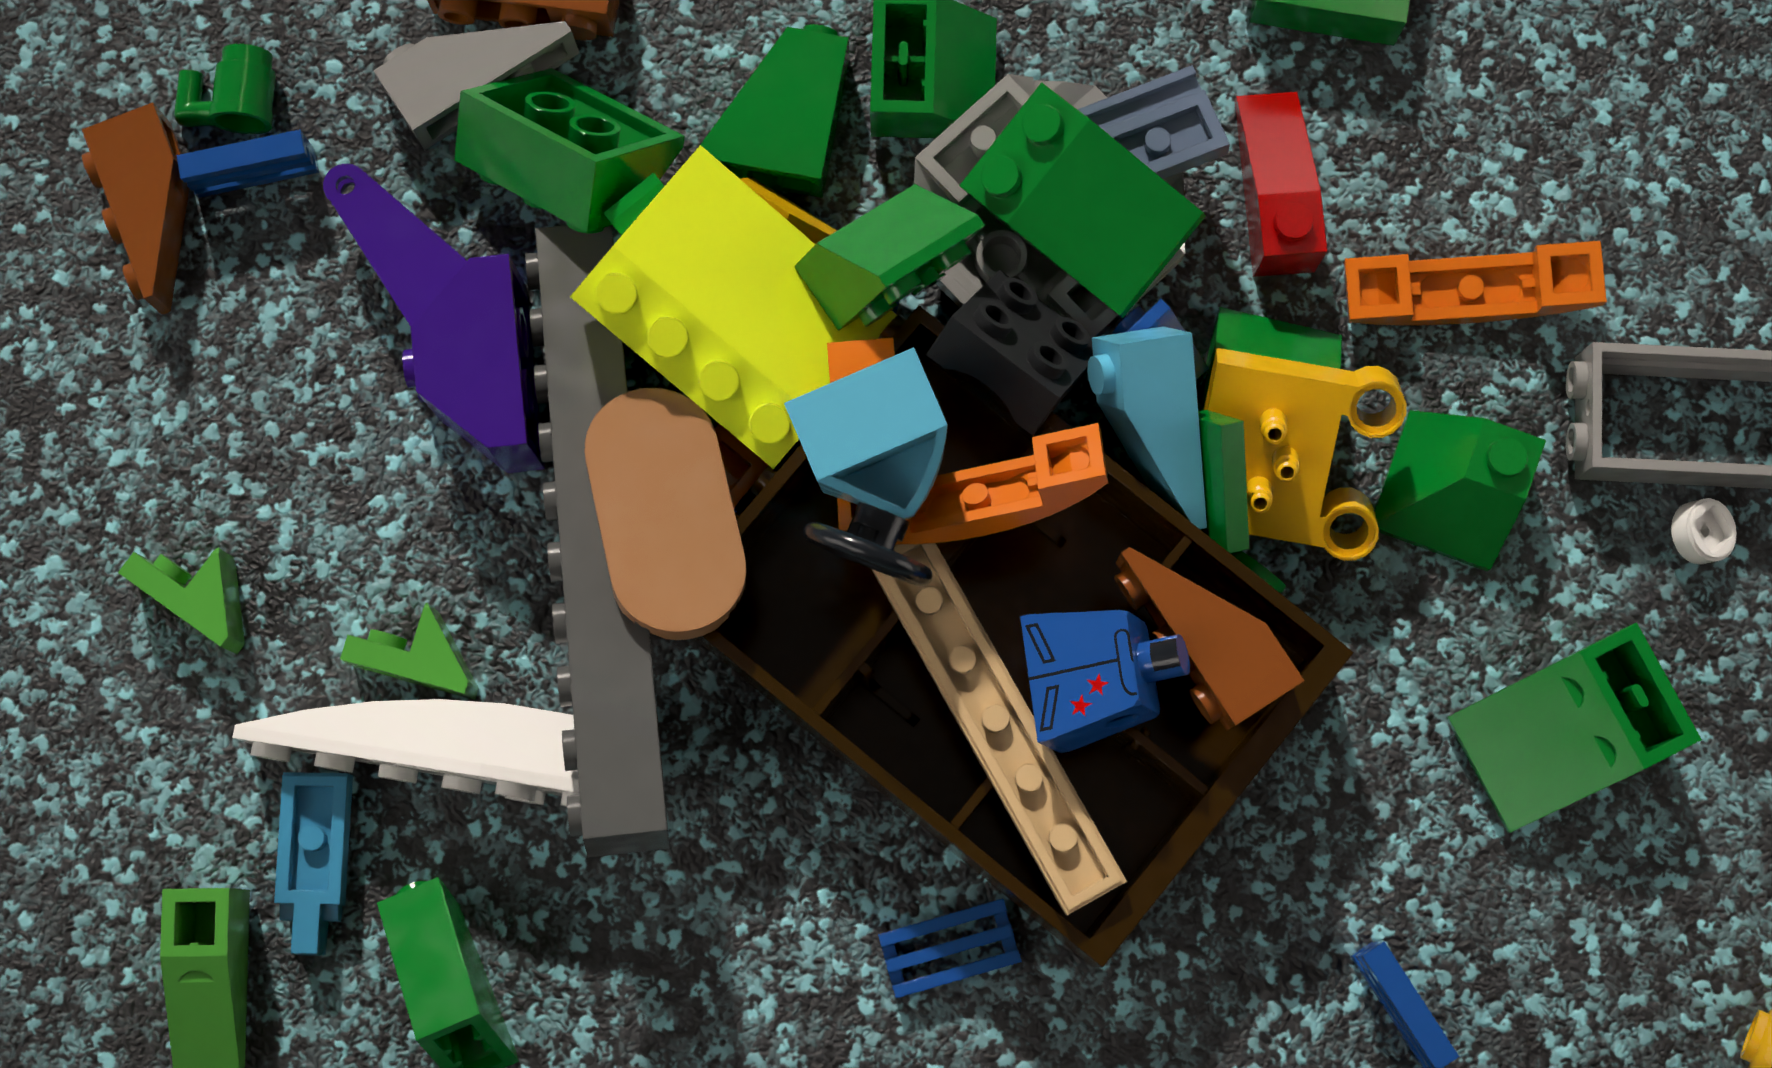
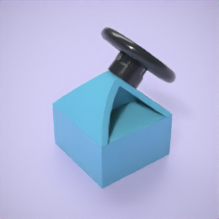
M913 347L785 402L784 405L822 492L857 504L847 532L826 524L809 522L803 528V537L819 548L910 584L926 586L933 577L930 568L894 551V547L897 541H903L910 524L907 519L915 516L936 480L943 460L948 424Z

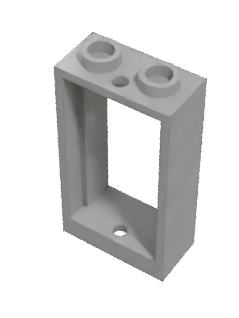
M1592 342L1575 357V361L1570 362L1566 375V393L1569 399H1575V423H1570L1567 430L1566 455L1569 461H1575V479L1772 489V465L1602 457V374L1772 382V351Z

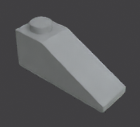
M565 21L426 37L415 45L409 43L394 49L386 56L383 65L373 71L425 151L457 131L460 92L462 90L549 68L556 69L580 53L572 30Z

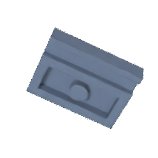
M1193 65L1077 109L1162 179L1225 156L1229 151L1230 142L1205 90L1201 89L1196 79V71Z

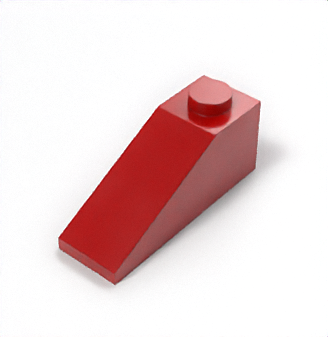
M1298 92L1236 96L1235 109L1253 277L1314 273L1327 253L1321 189Z

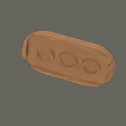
M643 388L626 392L612 399L600 409L592 420L585 439L587 473L614 598L625 616L634 624L636 621L641 627L649 629L651 634L670 640L697 638L716 630L729 618V613L736 607L738 600L740 601L746 584L745 554L717 435L710 418L704 410L680 393L661 388Z

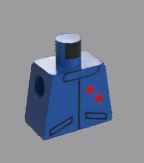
M1108 610L1020 616L1037 742L1059 753L1073 751L1156 718L1160 713L1156 682L1185 676L1190 672L1189 655L1183 637L1177 634L1150 640L1145 622L1129 611Z

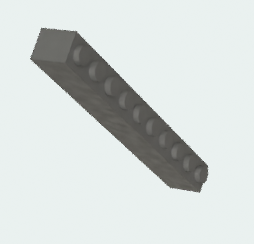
M567 225L535 228L537 252L525 253L529 291L540 290L541 308L530 309V326L533 347L544 346L546 365L534 366L537 403H549L550 422L538 423L542 462L553 461L555 481L543 482V497L546 521L558 520L560 540L558 542H548L547 550L551 582L563 581L564 603L552 604L555 642L556 644L568 643L569 665L557 667V682L560 706H572L574 729L562 731V747L565 771L578 770L579 795L567 796L570 837L583 836L588 858L670 849L649 629L641 627L636 621L634 624L625 616L614 598L585 460V439L592 420L608 402L628 392L623 342L570 298L572 293L614 245L612 225L605 227L599 233L593 234L574 231Z

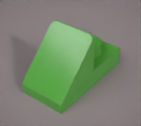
M216 548L187 586L186 584L192 575L161 553L152 562L133 552L118 573L220 647L238 654L245 645L235 560L233 556L220 548Z
M425 603L410 652L405 650L407 639L390 633L370 629L367 640L347 635L340 660L366 671L476 700L479 687L440 613L430 604Z

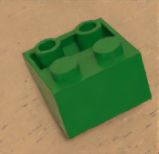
M873 0L870 101L871 137L937 138L993 88L996 77L997 18L954 0Z
M914 184L816 243L794 267L838 331L860 318L865 327H868L898 306L896 302L910 293L915 297L945 277L947 270L970 255L972 252L966 242L978 233L985 224L978 214Z

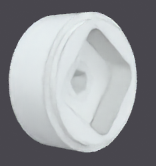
M1705 498L1685 503L1677 509L1672 519L1671 534L1674 545L1680 555L1693 564L1716 562L1725 559L1733 551L1737 536L1736 525L1730 511L1721 502Z

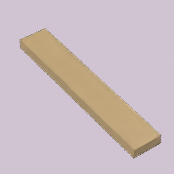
M936 543L896 544L894 551L930 568L933 575L931 582L926 586H917L875 570L872 571L1065 915L1071 914L1127 882L1052 749L1037 742L1034 716Z

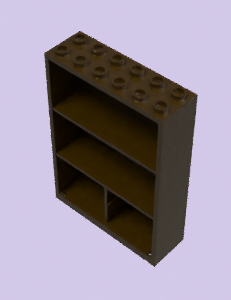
M919 305L907 319L900 314L897 315L878 338L893 337L895 355L914 347L948 424L943 460L937 475L1034 455L1032 437L1072 429L1069 424L1052 412L1032 436L1014 422L1006 405L989 387L968 374L944 369L929 358L926 354L945 326ZM798 440L795 443L798 448L783 466L777 464L774 469L768 466L762 472L751 488V492L756 496L755 499L740 516L735 513L746 560V584L740 601L738 600L736 607L729 613V618L716 630L695 639L1091 967L1103 968L1354 652L1105 453L1108 484L1073 506L1038 521L1010 530L964 540L936 543L1033 716L1020 616L1108 610L1129 611L1145 622L1149 639L1154 640L1152 632L1158 629L1157 625L1144 606L1135 610L1128 603L1114 579V576L1121 572L1116 565V561L1121 552L1129 547L1265 622L1304 679V682L1228 731L1225 730L1220 720L1210 724L1201 714L1189 692L1190 689L1196 686L1189 674L1157 681L1160 713L1156 718L1070 752L1059 753L1053 750L1127 881L1071 914L1065 915L872 569L819 548L803 537V528L809 522H818L839 529L837 497L822 492L801 442Z

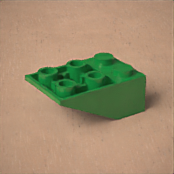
M1637 622L1446 717L1508 833L1632 776L1702 740Z

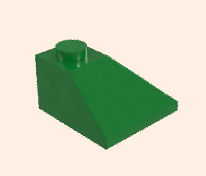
M1410 410L1406 415L1374 508L1379 532L1488 572L1491 570L1527 499L1546 440L1486 418Z

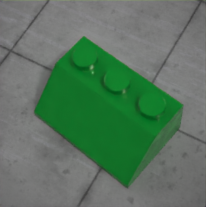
M549 68L462 90L460 92L455 161L478 173L483 181L500 185L522 197L525 204L534 208L544 209L566 221L567 226L572 230L593 234L599 233L605 227L612 225L604 215V212L653 172L659 179L662 178L682 150L685 136L569 76Z

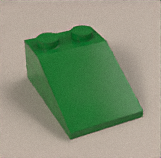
M1042 82L959 185L984 209L1122 318L1129 312L1206 217L1204 212L1102 128Z

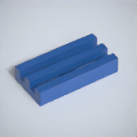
M301 129L176 155L181 180L184 183L187 182L188 188L194 190L198 198L319 173L315 149Z
M1003 898L878 934L896 998L1022 962ZM994 915L997 928L897 956L895 943ZM1001 940L1004 950L1002 954L904 981L901 969Z
M1385 941L1371 942L1351 955L1352 960L1422 1068H1443L1459 1057Z

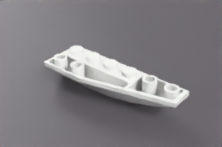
M445 699L371 701L301 710L236 724L232 738L252 744L251 756L289 762L291 752L297 751L315 754L314 766L330 770L353 773L355 761L380 765L377 776L380 778L416 784L418 772L443 776L441 788L472 794H480L482 783L496 785V795L505 796V799L538 805H544L546 793L562 796L560 805L566 807L567 796L579 795L578 770L565 771L562 731L574 729V719L571 714L505 703Z

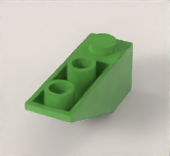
M236 888L162 889L160 961L173 1068H245L250 890Z

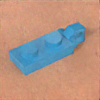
M283 772L274 903L279 904L280 920L293 921L291 954L299 956L326 955L328 921L341 922L342 906L346 904L353 775L349 773Z

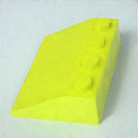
M701 145L570 296V298L773 469L799 440L784 403L830 384L827 343L878 339L886 326L897 316L893 311H890L868 327H865L860 318L838 331L794 267L815 244Z

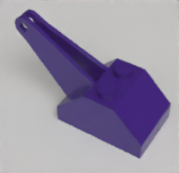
M340 164L330 169L323 182V190L326 197L340 215L411 327L412 349H405L402 353L403 371L407 387L416 388L419 401L421 403L425 402L440 421L507 474L545 469V464L541 459L538 423L541 422L534 379L535 360L530 326L528 288L509 253L473 257L467 261L362 169L353 164ZM355 186L352 192L343 194L345 188Z

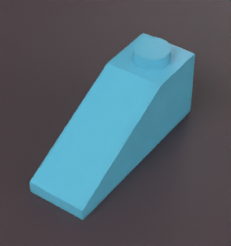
M1162 326L1092 337L1093 356L1090 357L1087 366L1090 387L1096 394L1099 407L1146 486L1199 529L1207 528L1192 333Z

